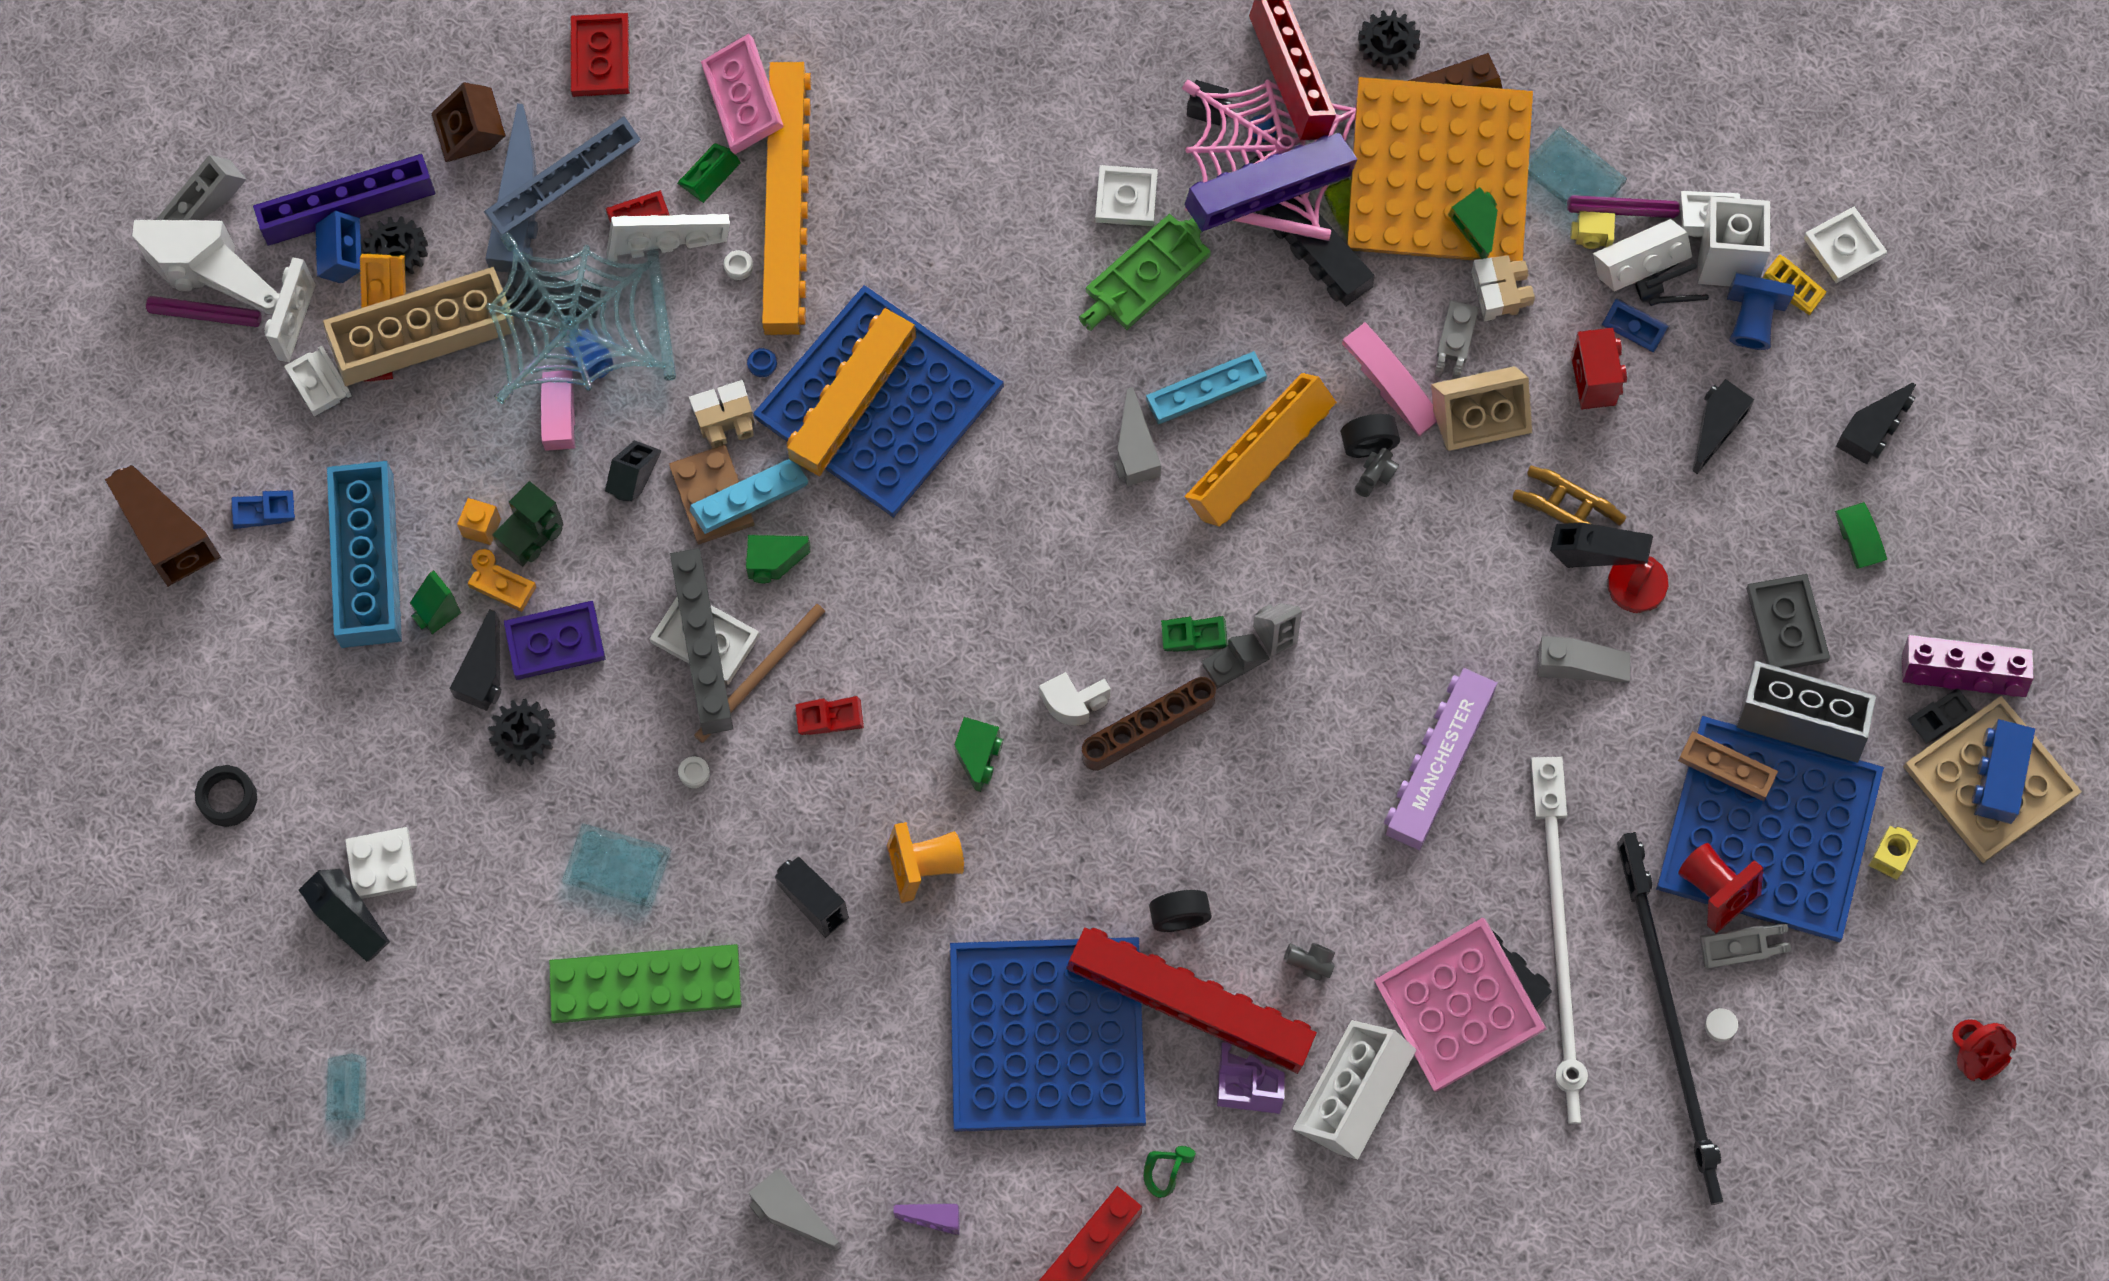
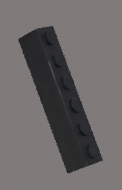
M1258 155L1250 160L1249 163H1255L1260 160ZM1296 199L1286 200V202L1307 212L1305 206ZM1279 203L1256 212L1261 215L1312 225L1310 220ZM1320 214V227L1331 229L1329 241L1272 229L1279 239H1286L1290 244L1291 252L1298 260L1303 259L1309 265L1308 269L1311 275L1317 281L1322 280L1328 286L1327 291L1334 301L1338 302L1340 300L1347 307L1373 288L1375 275Z

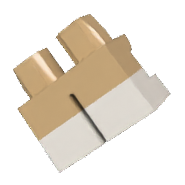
M1509 255L1474 260L1471 273L1477 295H1479L1478 300L1484 321L1494 320L1496 316L1509 313L1510 315H1517L1519 308L1534 304L1535 295L1532 286L1517 288L1516 281L1527 280L1528 278L1526 261L1510 262Z
M743 380L717 388L724 411L721 410L714 389L689 396L691 408L703 438H707L712 449L727 444L724 432L735 429L739 440L754 436L752 425L754 418Z

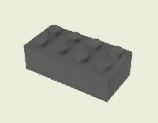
M1755 661L1746 685L1737 728L1858 763L1868 740L1876 695Z

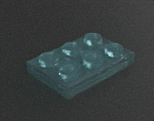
M1561 126L1529 157L1528 175L1565 205H1567V200L1572 195L1613 197L1625 185L1627 180L1625 176Z
M582 823L562 882L652 908L671 854V849Z

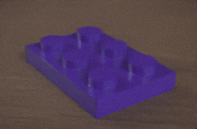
M593 600L504 620L516 680L606 660Z

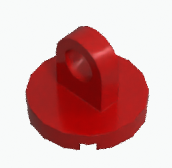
M1649 556L1647 564L1613 565L1607 579V587L1613 602L1620 608L1632 613H1642L1643 611H1651L1657 608L1664 600L1669 587L1668 575L1663 565Z
M1968 1019L1958 1023L1952 1032L1953 1039L1959 1048L1957 1056L1958 1069L1972 1081H1975L1977 1078L1982 1081L1988 1080L1999 1074L2010 1063L2012 1057L2009 1054L2012 1049L2015 1051L2017 1046L2015 1035L2004 1024L1992 1023L1983 1026L1977 1020ZM1973 1032L1966 1040H1963L1965 1034Z

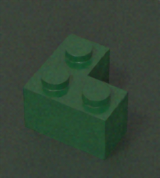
M531 481L509 501L513 514L492 534L496 545L522 567L528 561H535L541 554V548L548 540L554 541L561 534L562 526L564 525L556 502Z

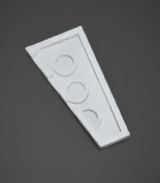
M682 214L673 216L612 217L607 246L608 263L618 261L617 256L630 253L632 258L643 257L644 251L658 248L661 249L662 253L672 252L673 249H676L681 244H686L688 248L727 242L730 225L728 214Z

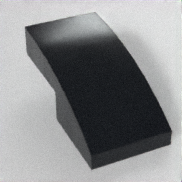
M1955 689L1934 703L1933 701L1909 717L1908 721L1925 744H1928L1959 726L1976 714V711L1959 689Z

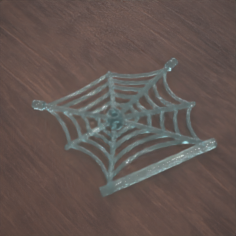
M510 232L501 236L500 239L508 251L513 252L512 270L502 292L491 304L488 303L486 305L498 333L506 366L508 386L504 385L494 395L499 403L504 404L515 389L547 382L584 385L585 389L590 391L592 389L591 382L607 372L630 366L658 367L663 369L665 380L672 381L676 378L659 253L657 250L647 252L648 261L644 264H625L604 259L591 252L589 245H584L582 251L570 257L546 259L519 251L517 248L518 243ZM588 255L606 265L637 270L628 277L607 274L587 265ZM581 256L579 265L562 272L541 271L530 267L526 259L534 262L557 264L570 262ZM519 261L526 271L522 283L512 298L502 307L498 306L497 304L512 285ZM648 268L662 362L654 359L646 348L638 332L634 317V299L637 285L642 273ZM585 269L604 278L622 282L614 288L597 285L584 278ZM578 271L577 279L563 283L540 281L536 275L561 277ZM530 277L534 282L531 290L514 309H509L508 307L521 294ZM632 281L634 282L629 299L630 321L638 343L646 355L636 352L627 340L619 319L621 290ZM582 283L608 293L602 298L586 294L581 291ZM575 285L574 293L563 296L550 295L545 288H563ZM538 288L543 295L542 298L527 313L520 312L519 310L529 301ZM579 296L596 303L586 309L578 303ZM614 296L615 324L627 348L616 344L607 331L604 313L607 301ZM572 298V302L567 304H556L554 301ZM545 301L548 302L551 307L548 315L543 318L532 315L540 309ZM570 308L569 315L566 316L560 310ZM577 308L583 312L578 317L575 316ZM599 308L601 327L607 340L599 337L593 325L592 314ZM495 312L505 315L515 344L519 375L513 381L507 345ZM555 313L561 322L550 320V318ZM510 316L522 319L533 347L535 359L525 369L523 368L518 336ZM586 318H588L592 334L579 329V324ZM528 321L538 323L544 335L545 349L540 354L538 353L535 337ZM544 325L560 329L559 334L550 343L548 332ZM579 335L587 340L577 343L576 336ZM594 342L601 344L591 347L582 353L579 349L580 346ZM555 347H570L573 349L575 356L549 353ZM605 348L618 351L602 355L586 365L584 364L583 357L593 351ZM628 355L641 360L616 364L603 369L590 378L588 377V368L597 362L611 357ZM543 359H566L577 361L578 367L545 365L535 368ZM544 370L580 372L583 379L542 378L520 383L528 374Z

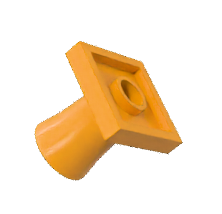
M907 822L894 824L887 843V849L901 903L914 900L921 883V877L941 874H963V851L955 831L912 844Z

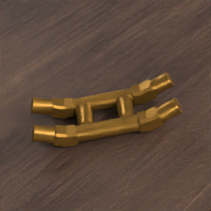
M1533 465L1528 469V477L1540 480L1542 483L1555 488L1548 501L1538 494L1528 493L1520 489H1516L1513 493L1514 501L1526 504L1528 507L1534 508L1539 512L1542 511L1564 524L1582 522L1592 524L1588 521L1585 522L1592 508L1611 519L1618 526L1623 524L1626 516L1608 500L1590 493L1552 470L1542 469ZM1566 493L1582 501L1575 515L1558 507Z

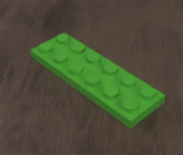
M738 944L549 960L552 1023L742 1008Z

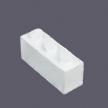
M1669 219L1594 252L1593 256L1599 279L1615 292L1691 258L1692 252L1688 232Z

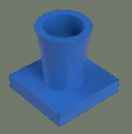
M1736 273L1729 287L1727 300L1741 302L1742 304L1729 341L1737 346L1755 350L1770 349L1774 309L1786 311L1793 298L1795 285Z

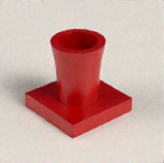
M1705 843L1688 856L1680 867L1678 875L1710 897L1708 900L1707 926L1717 934L1761 895L1764 868L1754 860L1736 875L1719 857L1709 843Z

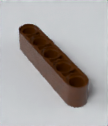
M1207 677L1195 678L1091 735L1082 744L1083 764L1090 770H1101L1208 711L1215 703V684ZM1204 690L1210 696L1206 699H1198L1194 693ZM1172 705H1178L1182 707L1183 711L1173 714L1167 709ZM1149 719L1155 721L1157 725L1154 728L1147 729L1141 723ZM1119 734H1125L1130 740L1126 743H1118L1114 738ZM1092 749H1099L1104 754L1099 758H1092L1088 755V752Z

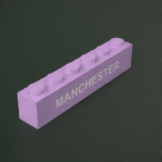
M1463 668L1459 677L1455 675L1452 677L1447 692L1451 693L1447 703L1441 701L1434 718L1438 719L1435 729L1428 728L1422 741V745H1425L1426 748L1422 756L1419 754L1415 755L1409 771L1413 772V775L1409 782L1405 780L1402 782L1396 797L1401 799L1397 809L1391 807L1385 818L1384 824L1388 826L1386 836L1420 851L1494 695L1498 682L1466 668Z

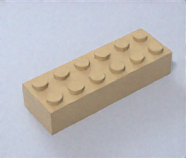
M494 267L323 320L326 337L345 386L515 333L513 314Z

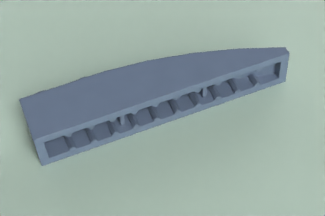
M517 103L497 202L537 175L534 146L523 104ZM535 214L502 236H500L492 224L485 258L489 268L494 267L495 271L509 272V269L525 271L526 265H531L533 250L530 248L531 239H536L538 233V223L535 221Z
M623 116L486 209L484 213L500 236H502L636 146L641 139L625 116Z

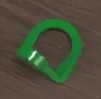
M1178 1146L1175 1149V1153L1150 1152L1145 1162L1143 1174L1148 1191L1158 1198H1164L1173 1193L1181 1163H1192L1195 1158V1151L1190 1147ZM1159 1158L1176 1160L1169 1184L1165 1190L1159 1189L1152 1178V1171Z

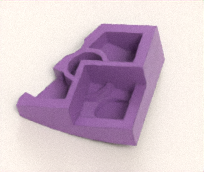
M1222 1042L1217 1106L1280 1114L1284 1101L1285 1073L1274 1067L1265 1066L1252 1055H1249L1247 1059L1229 1053L1232 1045Z

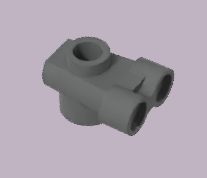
M1382 448L1378 454L1372 451L1363 465L1366 470L1355 486L1357 494L1362 497H1368L1378 480L1386 485L1389 483L1399 467L1398 463L1391 460L1393 457L1391 451L1386 448Z
M1290 943L1286 949L1284 960L1285 963L1292 966L1304 968V975L1321 981L1322 976L1330 978L1335 967L1332 962L1335 952L1316 943H1312L1309 952H1307L1303 948Z

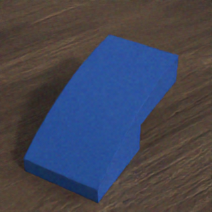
M293 490L262 491V496L231 498L233 529L281 524L295 520Z

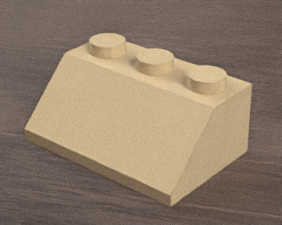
M1515 366L1431 384L1433 412L1448 451L1532 433L1529 377Z

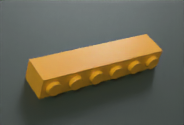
M886 308L883 309L879 316L875 315L872 318L867 334L863 339L859 338L856 341L847 362L843 361L836 371L835 380L831 385L827 384L823 388L819 397V403L815 408H810L803 419L804 424L798 432L794 431L789 437L786 446L791 461L817 476H821L915 340V324Z
M1301 373L1184 496L1202 521L1218 527L1226 523L1231 518L1232 513L1251 497L1252 492L1260 483L1270 477L1271 472L1276 466L1289 457L1293 448L1300 441L1308 437L1310 430L1329 414V410L1337 402L1320 377Z

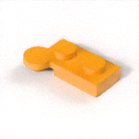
M480 549L476 551L471 559L472 566L476 572L472 574L467 583L469 588L522 612L537 587L535 582L496 565V558L490 550Z

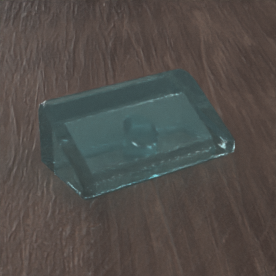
M351 1053L328 1058L326 1121L365 1119L366 1057Z

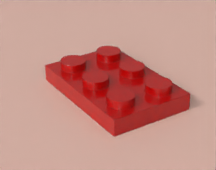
M628 13L571 16L572 97L630 94Z

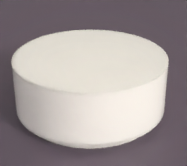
M741 250L732 251L724 259L725 273L731 279L743 280L751 275L753 261L747 252Z
M692 756L681 762L678 768V775L685 786L699 788L708 781L710 770L704 759Z
M1723 1008L1713 1010L1705 1021L1706 1033L1710 1038L1718 1042L1730 1040L1738 1029L1736 1016L1731 1011Z

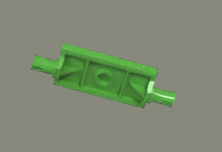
M1169 213L1086 287V293L1096 303L1079 316L1082 325L1086 326L1088 324L1086 329L1092 331L1095 326L1109 315L1128 330L1211 256V251L1200 240V233L1202 232L1194 219L1178 221Z

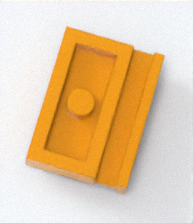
M362 254L360 256L361 308L406 294L405 256L400 255L397 257L379 254Z

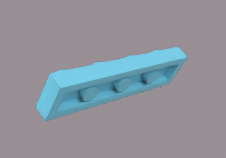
M1255 351L1150 393L1146 395V401L1159 425L1266 381L1267 375Z
M788 459L691 504L690 512L704 534L800 490L808 484V479L799 465Z

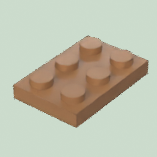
M725 444L669 463L698 545L755 526L752 515L749 513L704 534L690 512L691 504L739 482Z

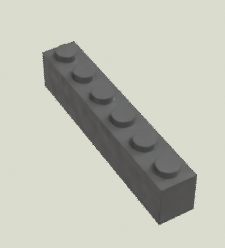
M700 548L670 553L703 735L734 730Z

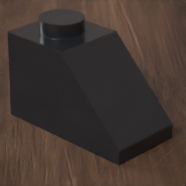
M634 440L612 459L605 492L613 494L618 500L632 502L643 492L662 450Z

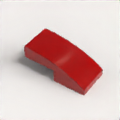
M858 696L829 702L823 698L795 704L798 733L800 735L864 728L861 699Z

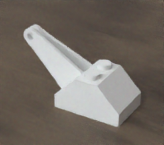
M134 220L132 236L146 261L172 288L179 291H191L192 288H202L206 285L251 305L266 314L274 313L273 304L277 292L234 253L235 245L223 221Z

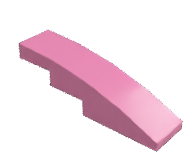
M1366 322L1343 339L1342 345L1362 365L1361 371L1380 390L1381 397L1418 436H1421L1437 423L1431 401L1407 369Z

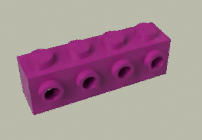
M1908 635L1902 652L1903 683L2001 694L2012 697H2027L2034 679L2032 650Z

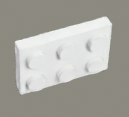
M292 257L290 266L286 267L283 272V287L281 293H277L273 304L274 313L272 319L266 322L264 331L277 359L285 362H290L316 285L305 261Z
M676 597L650 637V642L689 664L678 597ZM711 605L725 684L729 685L759 639L760 633Z

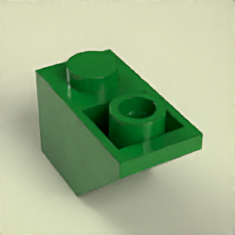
M964 717L954 744L955 754L974 789L981 792L983 784L989 785L994 767L990 766L993 755H1000L1004 739L1000 738L998 726Z

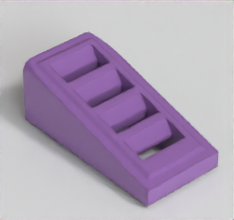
M909 1204L894 1206V1216L901 1221L960 1235L959 1206L957 1204Z

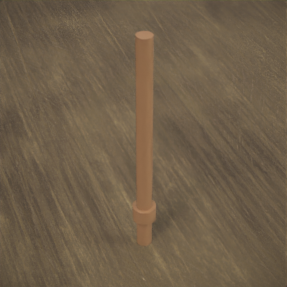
M816 604L728 698L730 713L825 613V610L819 604ZM702 728L694 734L695 738L701 743H704L711 735H703Z

